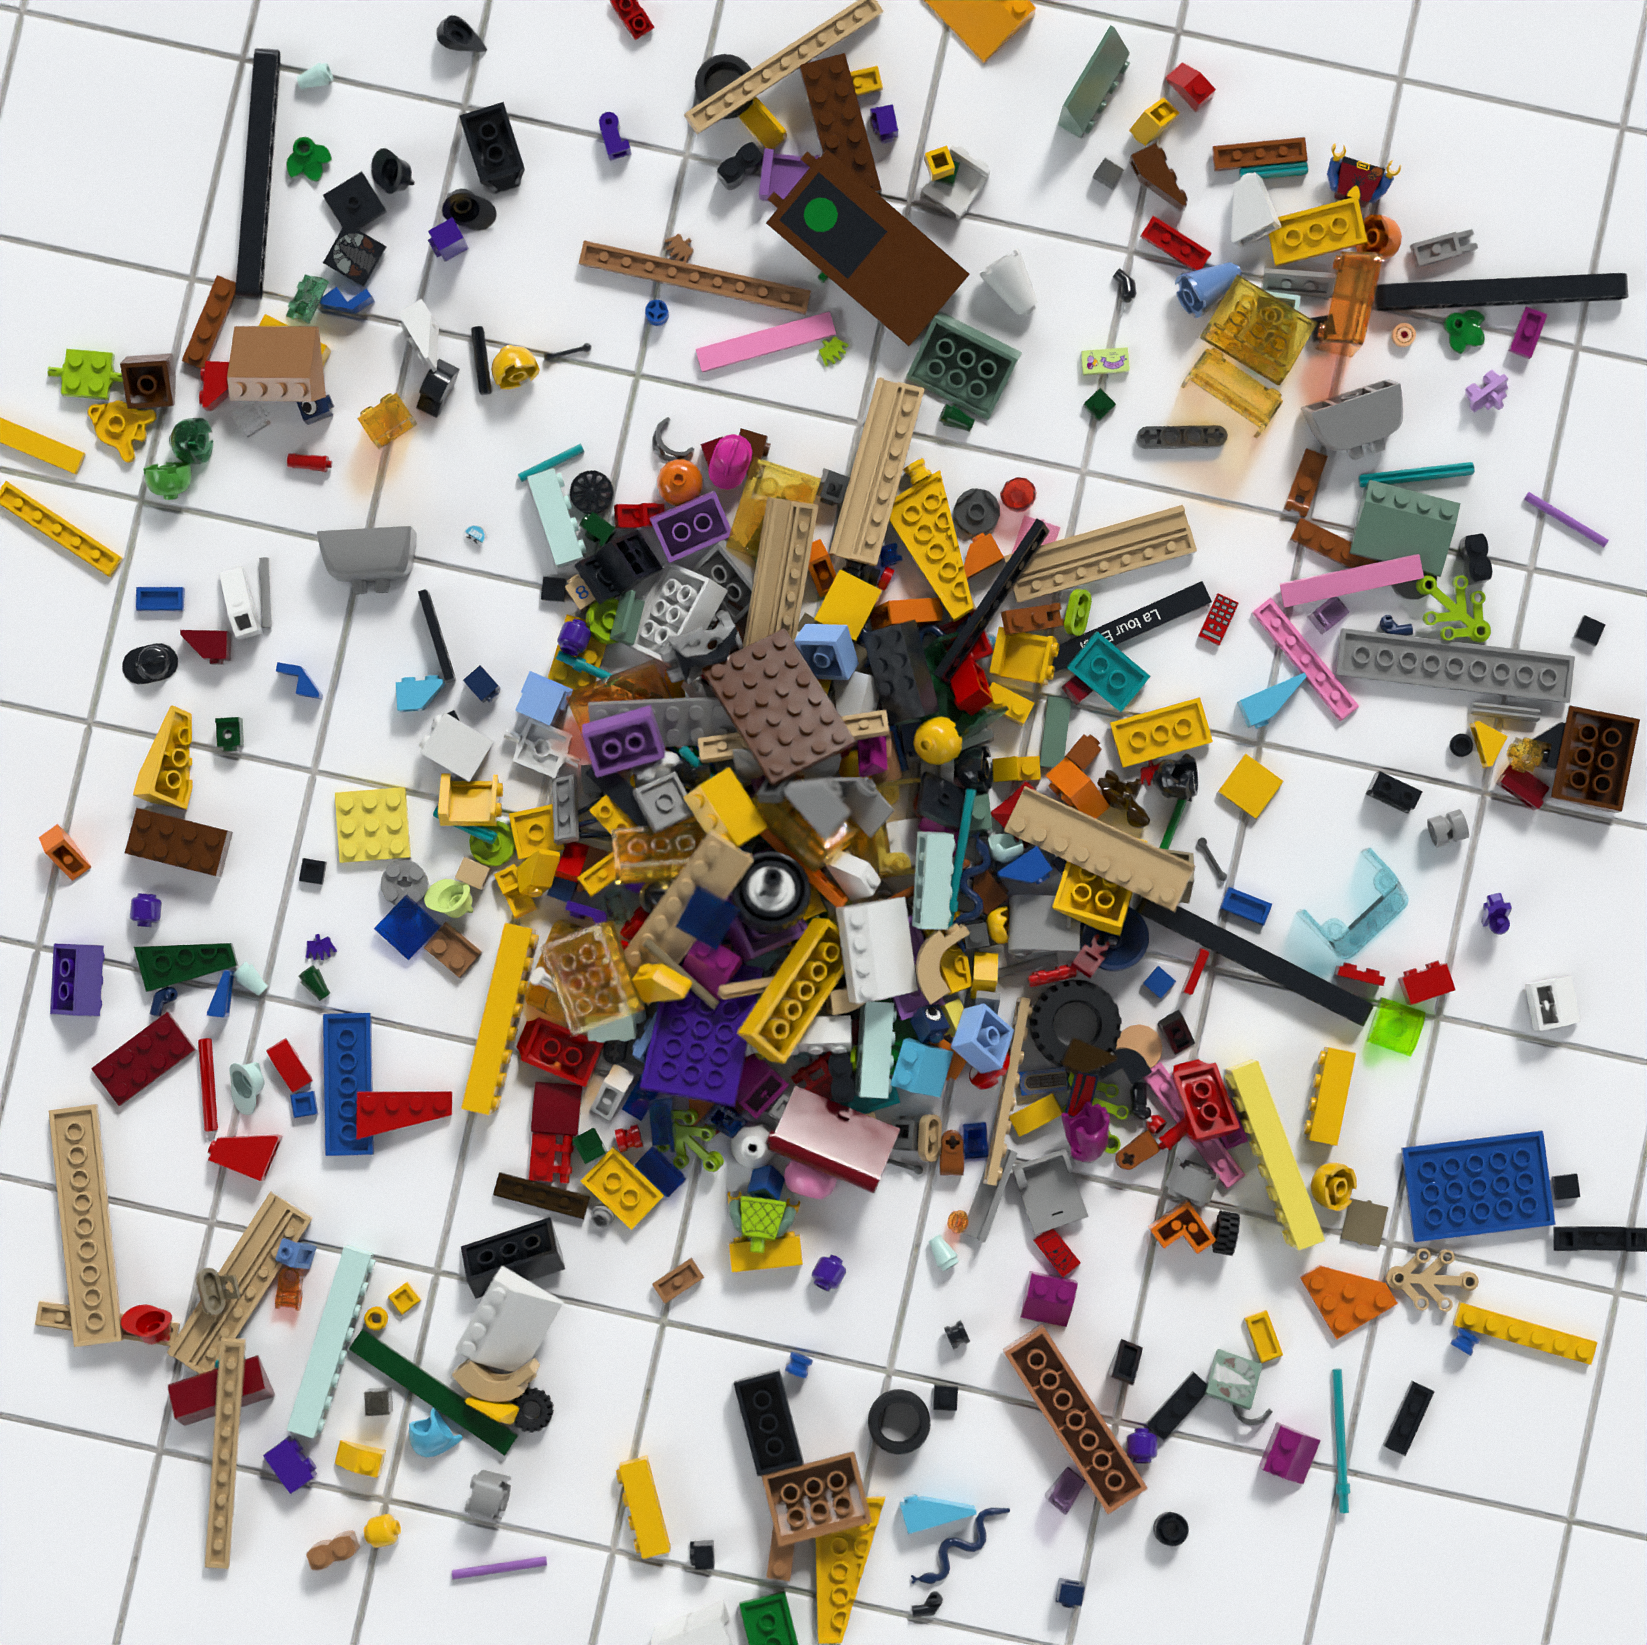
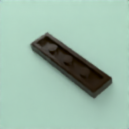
M499 1172L493 1192L494 1196L580 1219H585L591 1197Z

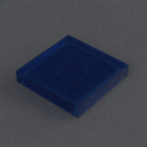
M698 885L675 927L717 951L740 909Z
M406 894L374 929L409 960L441 925Z

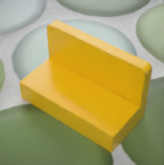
M757 97L753 99V105L739 116L742 123L766 149H775L787 139L785 128Z

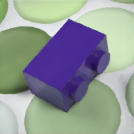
M453 217L428 230L431 236L428 239L436 257L442 256L445 262L469 249Z
M289 1435L267 1451L263 1457L287 1491L292 1494L317 1475L315 1471L317 1467L310 1457L306 1458L302 1453L303 1447L296 1438L292 1439Z

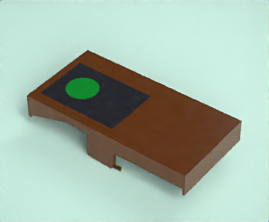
M825 150L816 159L806 151L800 160L810 168L784 199L774 191L767 200L777 210L767 220L766 224L907 346H910L970 273L831 152Z

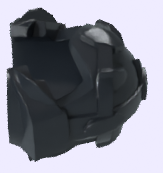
M1185 753L1179 761L1166 758L1161 761L1158 769L1154 771L1153 784H1155L1165 798L1176 797L1192 802L1193 797L1197 796L1198 769L1196 759L1190 754Z

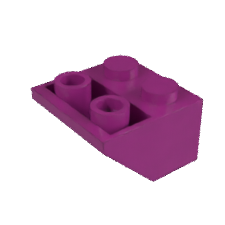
M753 1053L744 1063L736 1100L757 1119L789 1086V1083L764 1059L759 1060L755 1053Z

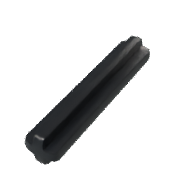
M474 326L471 328L478 389L480 395H489L492 393L484 328L483 326Z

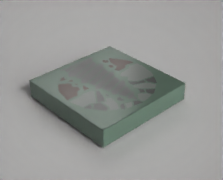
M1217 1349L1204 1395L1250 1410L1263 1364Z

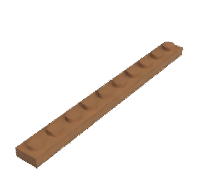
M585 240L583 241L579 258V265L804 315L807 313L811 290Z

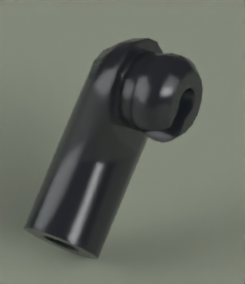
M1119 268L1112 277L1123 287V292L1120 294L1121 300L1129 303L1136 297V284L1133 278Z
M933 1591L929 1594L924 1604L913 1605V1618L936 1614L943 1602L941 1594Z

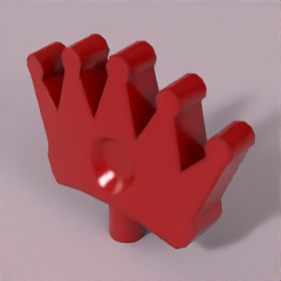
M1153 760L1148 761L1149 767L1140 768L1141 785L1144 784L1143 781L1146 779L1147 785L1151 786V778L1153 780L1154 771L1158 769L1161 763L1159 762L1154 765Z

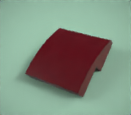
M536 1081L531 1132L578 1136L583 1086Z

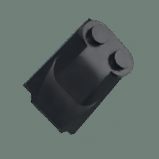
M504 102L459 115L480 183L488 187L494 194L519 187L525 167Z

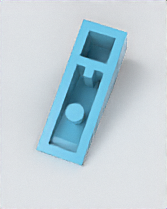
M1305 672L1239 700L1237 703L1248 728L1255 726L1258 729L1269 724L1267 719L1272 718L1303 682L1307 677Z
M917 1494L906 1496L903 1498L904 1501L900 1502L908 1534L977 1514L975 1505L927 1496L918 1497Z

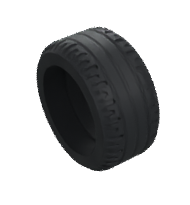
M718 54L707 59L698 69L695 77V92L699 104L709 98L706 92V83L714 73L721 70H731L743 76L752 70L748 63L740 57L731 54ZM753 99L723 119L740 116L752 105Z
M903 1389L890 1390L880 1395L872 1404L868 1415V1428L873 1441L882 1450L897 1455L908 1454L918 1449L929 1435L931 1426L929 1411L924 1401L915 1393ZM892 1403H907L919 1415V1428L907 1440H890L880 1430V1414L885 1407Z

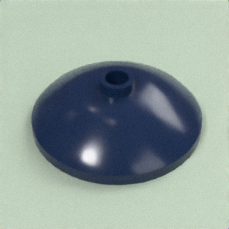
M1131 907L1128 908L1120 936L1098 930L1083 922L1080 924V949L1084 945L1090 947L1091 940L1097 934L1099 935L1097 945L1103 947L1110 939L1117 942L1115 945H1109L1108 949L1100 954L1104 957V960L1098 967L1107 971L1129 969L1136 965L1147 951L1149 944L1147 924L1143 917Z

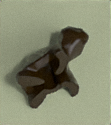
M1106 770L1105 777L1099 778L1097 784L1107 803L1113 808L1126 811L1127 821L1132 827L1144 828L1148 826L1150 818L1145 809L1135 801L1141 788V780L1136 778L1134 782L1125 783L1119 780L1115 772Z

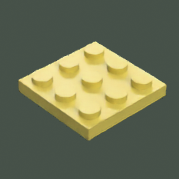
M406 787L335 792L340 863L411 858Z

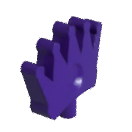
M315 934L316 941H307L306 958H309L310 953H312L313 960H317L318 953L320 959L324 960V951L328 957H331L330 948L333 949V952H337L331 938L328 936L320 939V934Z

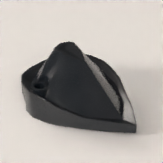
M449 15L437 27V40L448 49L486 52L488 50L470 25L456 15Z

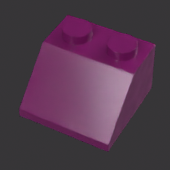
M700 934L689 950L682 969L719 1002L721 999L718 995L719 987L731 983L744 961L738 955L705 935Z
M1029 1271L1020 1318L1067 1327L1074 1306L1078 1282L1072 1279Z
M1276 1422L1259 1466L1268 1473L1289 1481L1304 1484L1321 1440Z

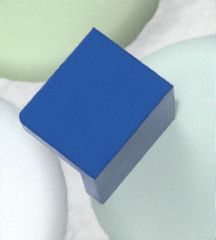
M772 1165L756 1168L752 1171L747 1193L754 1198L779 1201L785 1178Z

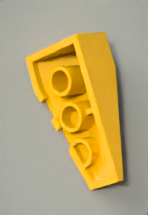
M170 706L139 771L133 796L153 804L187 810L193 788V780H190L192 758H190L189 744L192 742L191 713L176 706Z

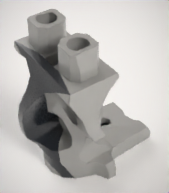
M722 609L715 613L718 621L715 629L704 631L702 627H699L686 634L669 636L667 638L669 644L658 651L664 664L676 660L677 665L666 669L672 683L684 679L686 684H690L702 674V668L723 662L728 659L730 654L743 649L741 638L728 611L724 612ZM696 639L693 645L691 646L689 643L692 640ZM711 640H717V646L712 650L708 649V643Z

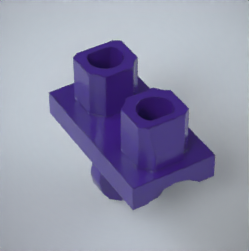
M1501 893L1488 895L1486 897L1487 902L1483 904L1485 913L1481 919L1483 927L1489 925L1490 930L1494 934H1505L1510 927L1508 916L1512 910L1511 903H1504Z

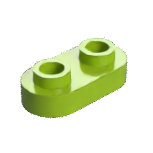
M1075 589L1070 594L1064 620V629L1069 635L1080 636L1086 630L1092 603L1091 594L1087 590Z

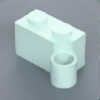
M632 998L627 1000L626 1003L588 1005L585 1014L588 1041L606 1042L608 1040L629 1041L635 1039L637 1034L636 1023L646 1020L645 1004L639 998Z

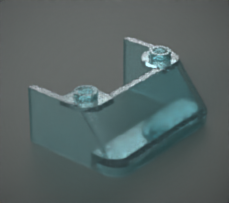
M1370 847L1363 849L1360 853L1378 871L1374 876L1373 883L1381 896L1351 925L1347 927L1340 919L1331 918L1320 926L1305 909H1299L1296 912L1307 926L1340 959H1350L1355 956L1405 909L1409 902L1408 894L1396 874Z

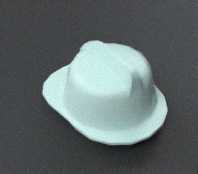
M257 1062L244 1065L233 1063L229 1068L232 1100L239 1112L243 1115H250L256 1107V1095L265 1085L260 1065Z

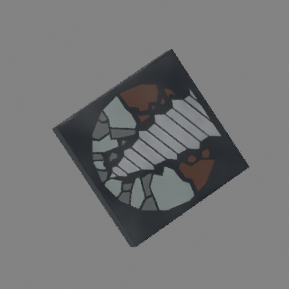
M345 222L323 264L364 287L387 246Z

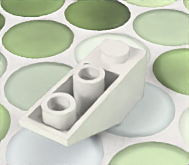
M420 299L398 313L402 320L399 325L406 336L409 334L412 336L408 340L414 350L420 349L421 352L417 355L423 365L429 364L432 371L435 372L437 370L439 326L423 300Z
M242 566L219 573L227 612L235 637L243 640L262 634L261 625Z

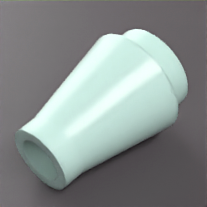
M319 62L301 75L296 76L300 88L305 89L329 85V82L333 80V75L327 63L321 64Z
M244 962L233 974L236 982L248 988L257 996L268 987L252 964L249 965L247 962Z
M937 1235L928 1241L938 1268L941 1267L942 1271H946L959 1263L957 1253L945 1242L941 1235Z

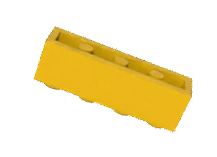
M1324 1047V1051H1320L1318 1057V1064L1321 1065L1319 1074H1315L1313 1087L1316 1088L1315 1096L1310 1098L1308 1106L1311 1116L1310 1120H1306L1304 1126V1134H1307L1306 1139L1338 1146L1356 1053L1330 1047Z
M648 1455L620 1462L616 1475L619 1484L623 1483L625 1493H622L624 1506H629L631 1516H628L630 1529L636 1532L637 1539H634L636 1553H641L642 1559L670 1552L671 1545Z

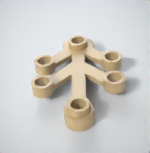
M1425 1248L1418 1249L1415 1256L1403 1267L1394 1266L1388 1270L1386 1274L1388 1285L1396 1290L1402 1289L1411 1298L1415 1308L1421 1311L1429 1307V1300L1419 1295L1410 1283L1420 1284L1437 1302L1438 1308L1444 1312L1452 1309L1453 1302L1448 1297H1444L1433 1284L1460 1286L1467 1291L1476 1289L1479 1284L1477 1275L1470 1271H1464L1459 1276L1434 1275L1445 1264H1451L1454 1261L1455 1255L1448 1249H1443L1439 1253V1257L1420 1274H1411V1272L1421 1262L1427 1263L1431 1259L1430 1251ZM1422 1251L1427 1253V1257L1424 1260H1421L1419 1257ZM1446 1252H1449L1451 1256L1448 1261L1443 1259V1255ZM1397 1274L1402 1275L1403 1278L1401 1282L1395 1281V1276ZM1472 1277L1473 1284L1467 1286L1466 1279ZM1419 1299L1425 1300L1423 1307L1417 1305ZM1443 1300H1448L1449 1305L1447 1308L1441 1307Z

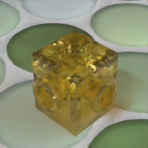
M1515 737L1513 744L1509 745L1506 754L1510 765H1513L1512 769L1525 773L1526 770L1533 772L1535 766L1539 767L1543 758L1542 750L1537 741L1527 737L1523 739ZM1529 754L1527 760L1522 759L1523 755Z

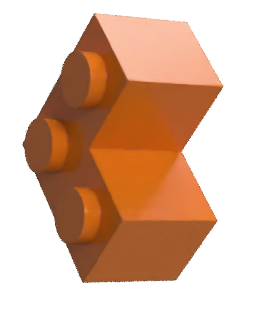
M1067 757L1045 775L1050 781L1048 787L1056 796L1061 794L1060 798L1067 806H1072L1073 809L1097 819L1110 807L1093 781Z
M1186 1199L1148 1226V1229L1163 1248H1166L1183 1236L1192 1250L1199 1254L1217 1241Z

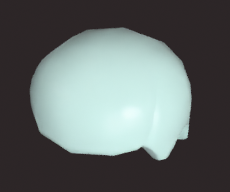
M996 834L989 836L987 839L989 855L999 862H1012L1023 854L1022 839H1019V842H1017L1011 834Z

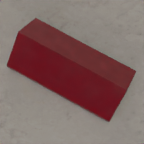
M259 1355L247 1358L244 1361L241 1407L275 1396ZM219 1368L168 1384V1392L175 1420L186 1426L215 1416Z

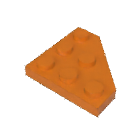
M1321 1265L1300 1276L1301 1281L1335 1339L1341 1338L1398 1304L1385 1282Z

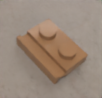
M447 922L442 925L424 946L425 950L459 978L462 977L475 959L482 953L479 948Z

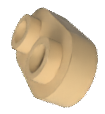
M934 1114L923 1115L919 1122L918 1155L921 1160L928 1162L936 1161L941 1153L942 1122L939 1116Z

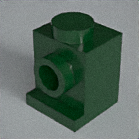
M594 512L590 516L586 514L579 524L586 531L585 537L594 543L597 540L600 541L598 544L600 548L610 542L617 532L613 525Z
M240 717L215 718L217 747L223 748V752H235L237 747H244L243 719ZM231 730L232 736L226 739L225 732Z

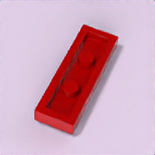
M1154 215L1140 235L1142 239L1193 271L1202 269L1212 252Z

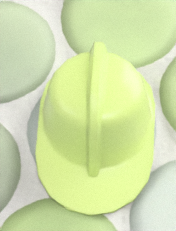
M452 879L439 880L430 886L424 896V902L429 909L444 913L451 918H459L466 912H473L471 906L473 899L470 894V887L464 882Z

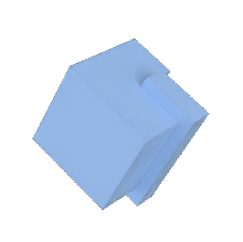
M529 671L521 690L522 696L515 711L554 727L560 711H565L573 689Z

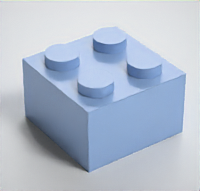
M805 624L794 640L796 647L816 679L849 680L859 664L847 625Z
M985 1003L963 1009L951 1048L981 1074L1002 1069L1014 1029Z

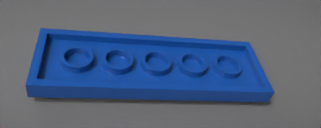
M372 1013L323 1014L325 1156L373 1155L374 1135L356 1139L357 1091H373Z

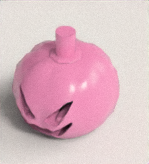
M793 1160L786 1165L784 1172L785 1184L789 1191L803 1196L824 1199L832 1193L836 1186L837 1178Z

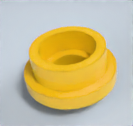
M378 1306L370 1308L364 1316L365 1324L371 1330L383 1329L388 1323L386 1310ZM374 1314L380 1315V1322L373 1321Z

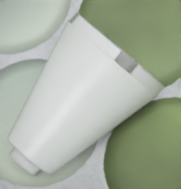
M1019 248L1013 250L1015 255H1004L985 268L987 273L981 271L979 274L1018 315L1023 313L1024 316H1027L1036 310L1035 305L1038 301L1023 256Z
M756 1121L747 1122L739 1126L733 1133L730 1142L731 1152L735 1160L742 1166L751 1169L764 1167L769 1164L776 1154L769 1151L770 1145L766 1144L772 1129L766 1124ZM752 1143L756 1144L757 1151H750L748 1146Z

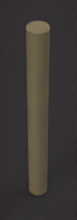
M649 938L643 943L642 946L663 965L691 980L692 986L690 989L712 1009L718 1005L719 1002Z

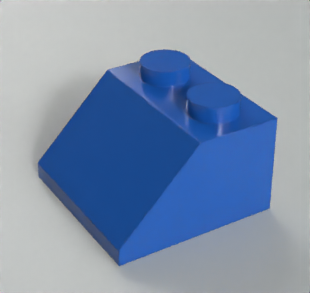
M1038 846L996 872L995 875L997 878L1027 884L1036 882L1038 885L1051 877L1048 872L1053 869Z

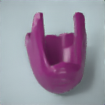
M1087 1101L1082 1110L1072 1118H1069L1067 1113H1062V1123L1072 1157L1078 1161L1088 1163L1100 1158L1107 1148L1109 1139L1110 1115L1107 1113V1109L1101 1107L1098 1103L1092 1105L1090 1101Z

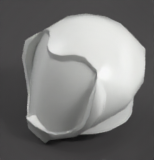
M665 750V758L631 767V771L634 773L636 789L673 773L677 763L680 761L679 756L672 751Z

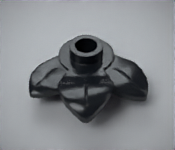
M684 758L677 763L674 769L687 794L709 780L711 776L708 764L692 768Z

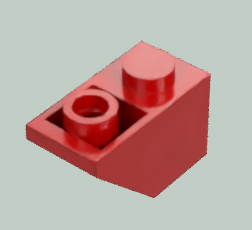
M205 361V367L201 368L200 377L204 384L203 390H200L199 403L206 411L212 412L229 396L227 381L229 362Z

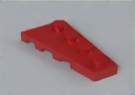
M357 1091L356 1139L451 1116L452 1091Z

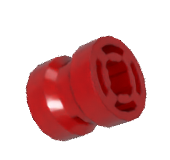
M638 1124L632 1125L626 1130L623 1128L615 1130L620 1153L628 1151L631 1147H643Z

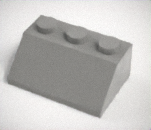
M733 535L718 542L692 570L728 590L720 606L725 612L728 611L734 624L748 614L756 563ZM730 599L731 601L744 607V609L742 611H739L738 609L727 603V601Z

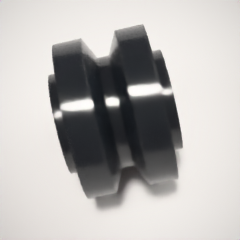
M1164 1512L1155 1519L1153 1532L1160 1543L1167 1546H1178L1186 1540L1189 1526L1182 1515L1175 1512ZM1170 1522H1173L1177 1527L1176 1533L1172 1536H1168L1165 1532V1527Z

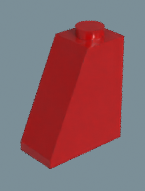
M274 1134L219 1137L216 1141L213 1140L209 1146L207 1153L210 1156L208 1160L258 1181H263L267 1176L283 1136Z

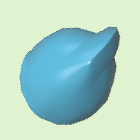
M434 1408L430 1411V1417L412 1421L409 1424L410 1444L413 1450L423 1457L440 1455L463 1439L462 1435L454 1436L442 1416Z

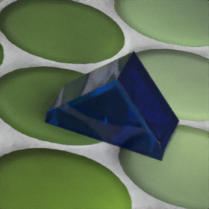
M639 1079L623 1105L622 1110L642 1121L659 1093L641 1090V1080Z
M717 1103L701 1119L704 1123L731 1139L748 1122L731 1106Z
M986 1121L961 1123L965 1159L988 1157Z

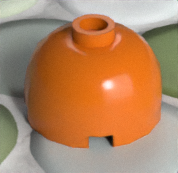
M1371 214L1364 218L1363 222L1368 243L1356 246L1359 256L1370 262H1384L1394 257L1400 248L1402 240L1401 229L1393 219L1384 215Z
M675 459L666 463L660 469L657 477V488L661 497L667 503L678 506L701 495L703 477L699 468L692 462L684 459Z

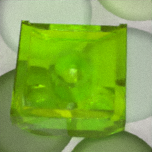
M1380 997L1366 1042L1411 1057L1417 1046L1426 1012Z

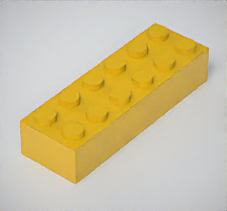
M813 918L737 1032L738 1035L771 1062H786L845 971L839 928L829 919Z

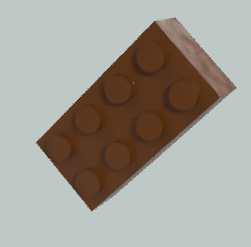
M136 808L125 854L222 877L233 832Z

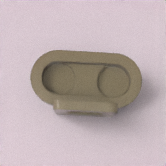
M203 1268L198 1272L196 1284L205 1313L209 1315L220 1314L225 1307V1299H238L241 1297L236 1275H219L213 1268ZM228 1281L232 1284L233 1293L226 1289L225 1285Z

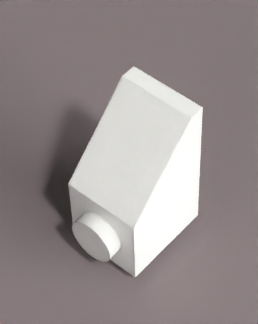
M835 850L826 864V867L850 901L873 896L881 882V879L870 863L841 850Z
M614 1064L590 1110L611 1121L635 1074Z

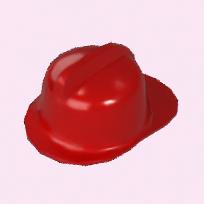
M147 1304L137 1305L126 1311L121 1318V1326L125 1331L138 1336L149 1345H154L161 1341H170L169 1334L171 1332L170 1323L172 1322V1315L167 1310Z

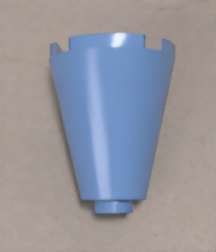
M1228 262L1183 273L1176 277L1175 285L1179 284L1180 289L1176 294L1185 311L1189 315L1194 313L1196 315L1194 318L1205 315L1241 282V269L1238 265Z

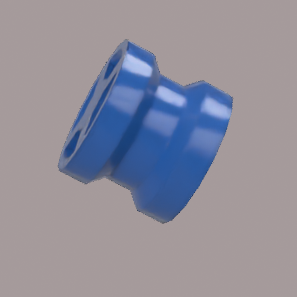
M658 299L652 300L646 305L645 315L648 322L654 326H661L668 321L669 311L663 301Z
M1459 1327L1457 1331L1458 1336L1450 1344L1471 1356L1474 1345L1478 1344L1480 1339Z
M791 1352V1361L786 1365L785 1371L801 1378H807L808 1366L812 1365L813 1360L802 1354Z

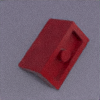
M1514 761L1509 763L1495 783L1533 811L1540 809L1544 803L1542 799L1550 789L1547 784Z

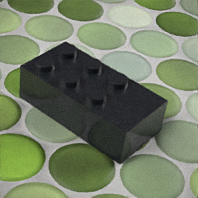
M916 620L863 633L862 636L882 709L886 710L888 725L940 711Z
M780 1368L735 1380L733 1384L757 1477L804 1464Z

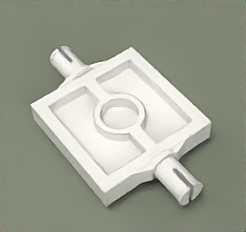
M530 717L525 729L520 734L508 728L506 733L514 737L504 734V738L516 742L513 762L555 779L565 762L577 768L579 763L571 759L581 762V758L569 754V746L574 735Z

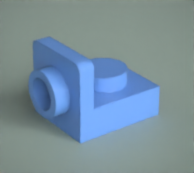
M283 1238L278 1249L276 1261L293 1268L310 1269L317 1246Z

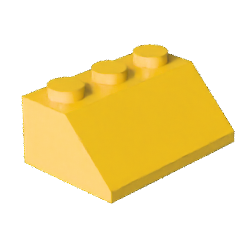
M730 767L702 783L683 797L706 834L712 830L733 843L737 849L768 828Z

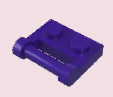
M567 901L565 910L570 911L569 916L585 920V917L588 916L593 918V921L598 925H607L610 921V915L605 911Z

